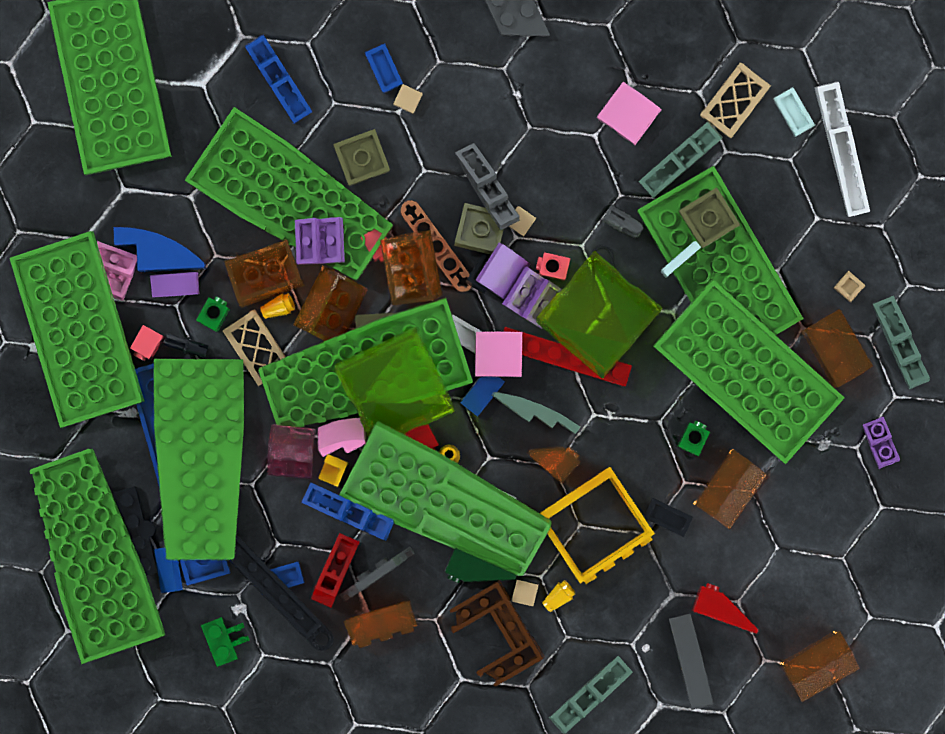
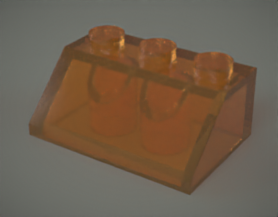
M431 230L411 232L380 240L392 305L433 301L442 296Z
M288 240L224 261L241 308L304 286Z
M322 266L293 325L323 341L346 333L368 289L339 272Z
M840 309L801 331L834 388L842 386L873 367Z
M563 447L531 449L526 453L560 483L580 463L577 460L579 455L570 447L566 449Z
M732 449L693 505L730 530L767 474Z
M410 599L350 617L344 621L352 645L358 644L359 648L371 645V640L379 638L380 642L393 638L392 634L401 631L402 635L413 632V627L418 625Z
M838 630L779 663L801 702L860 669L850 647Z

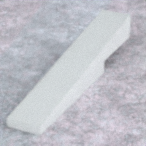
M839 82L814 87L847 215L851 217L870 212L852 130L848 124Z

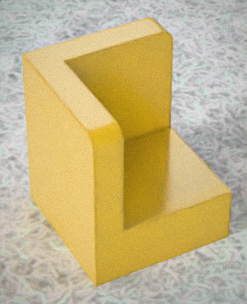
M327 454L319 479L339 487L349 462Z

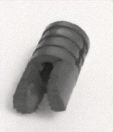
M614 205L610 206L602 220L603 223L613 227V229L635 239L643 231V225L619 208L614 207Z

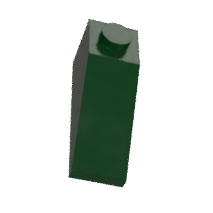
M455 548L445 570V573L448 574L447 578L456 583H460V580L465 582L515 579L517 576L458 548Z

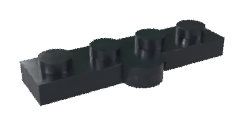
M136 486L113 492L117 507L145 574L157 573L156 560L150 537L156 532V526L152 521H144Z

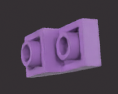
M198 272L150 275L152 297L200 294Z
M884 417L863 424L865 435L878 468L880 469L899 462L900 458Z

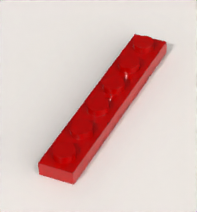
M505 327L503 332H521V331H517V330H514V329ZM522 332V356L626 387L632 365L615 361L602 376L568 346Z

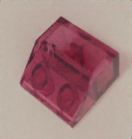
M271 425L268 441V475L312 479L316 429Z

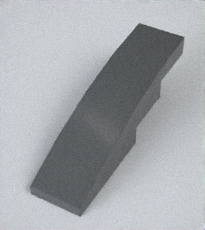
M475 143L455 152V156L468 180L500 231L520 221V216L508 200V194L497 180V174Z
M691 614L670 618L669 623L691 709L694 710L713 705Z

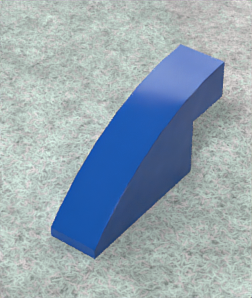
M113 227L115 246H137V268L139 272L207 269L206 264L199 257L170 238L142 229Z

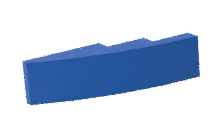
M261 35L245 45L248 53L292 122L296 123L310 114L312 110L265 36Z
M310 483L302 500V503L385 541L394 524L393 519L382 514L377 515L372 510L353 503L313 483Z

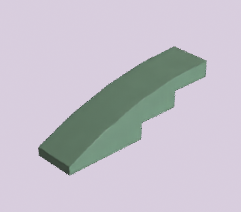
M708 121L639 182L654 198L723 137Z
M894 296L874 303V310L908 388L912 389L930 381V377L922 363L921 355L912 338V333Z
M493 392L491 395L527 422H530L533 416H535L550 428H553L556 422H558L573 434H576L580 429L579 425L562 414L536 402L498 392Z
M617 656L556 710L549 719L563 734H566L633 672Z

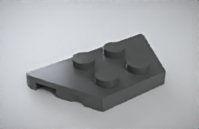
M485 0L501 36H550L534 0Z
M409 546L390 560L385 557L375 564L376 570L371 573L369 570H366L357 577V583L339 595L345 602L415 554Z

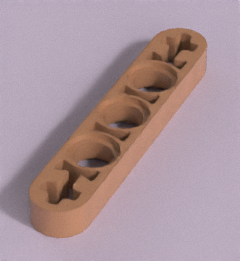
M415 201L405 202L401 207V214L454 288L459 292L469 291L472 288L470 285L466 288L464 286L458 287L459 279L456 275L453 279L450 277L459 268L463 270V272L459 273L463 279L469 277V272L419 204ZM408 205L411 208L414 206L417 208L415 214L418 218L421 214L424 217L419 219L414 225L411 224L412 221H415L412 215H405ZM420 223H427L430 226L428 234L421 235L417 231ZM435 240L443 243V250L439 253L433 252L430 248L431 243ZM448 258L456 261V268L452 271L446 270L443 266L444 261Z

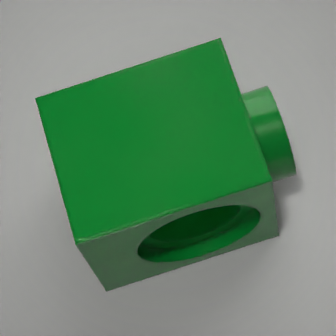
M217 296L214 300L209 297L196 321L218 332L230 311L226 307L228 302ZM212 307H218L220 310V315L216 319L209 317L208 313Z
M695 421L694 424L689 422L677 447L695 456H699L710 434L706 430L707 426L698 421ZM692 431H697L700 434V441L697 444L689 441V434Z

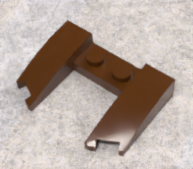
M500 580L450 609V612H456L457 625L451 626L453 633L490 612L512 650L476 672L480 677L485 672L496 680L493 684L495 687L545 657L511 603V598Z

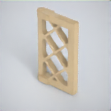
M739 63L700 116L731 139L771 85L752 72L743 63ZM740 72L746 75L747 82L734 84V80ZM750 84H757L761 87L755 97H752ZM748 85L749 97L737 99L735 86ZM732 87L734 99L721 101L725 91ZM750 100V104L744 112L739 114L737 102ZM734 102L736 115L723 116L722 104ZM716 104H719L720 117L714 118L709 112ZM736 118L737 121L729 129L724 125V119Z
M251 310L250 313L222 330L240 359H243L244 365L258 386L263 383L254 366L266 365L256 363L258 349L271 352L268 364L272 361L273 352L277 353L280 359L286 357L256 310ZM253 318L260 327L259 331L247 329L248 322ZM236 329L243 330L241 343H238L232 334ZM246 331L259 333L256 346L243 344ZM261 334L265 335L272 346L271 349L259 347ZM243 346L255 348L253 362L248 359L242 350Z

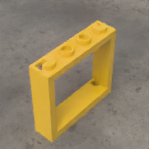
M608 467L539 513L549 519L609 479L643 529V533L581 573L550 527L547 535L579 583L584 581L587 584L597 578L595 573L601 569L604 572L616 565L614 563L616 559L622 557L624 560L634 553V547L639 544L641 547L647 545L653 540L651 536L655 534L611 467Z

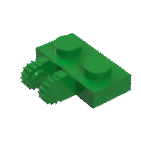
M223 617L201 625L217 667L238 659L234 646L250 640L248 636H242L235 641H232L229 633L240 631L245 627L243 623L227 628Z

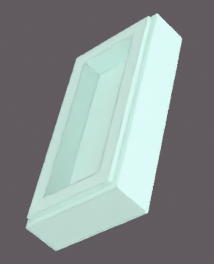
M793 87L773 99L795 137L815 126Z
M695 241L661 270L664 277H668L698 251L701 246Z

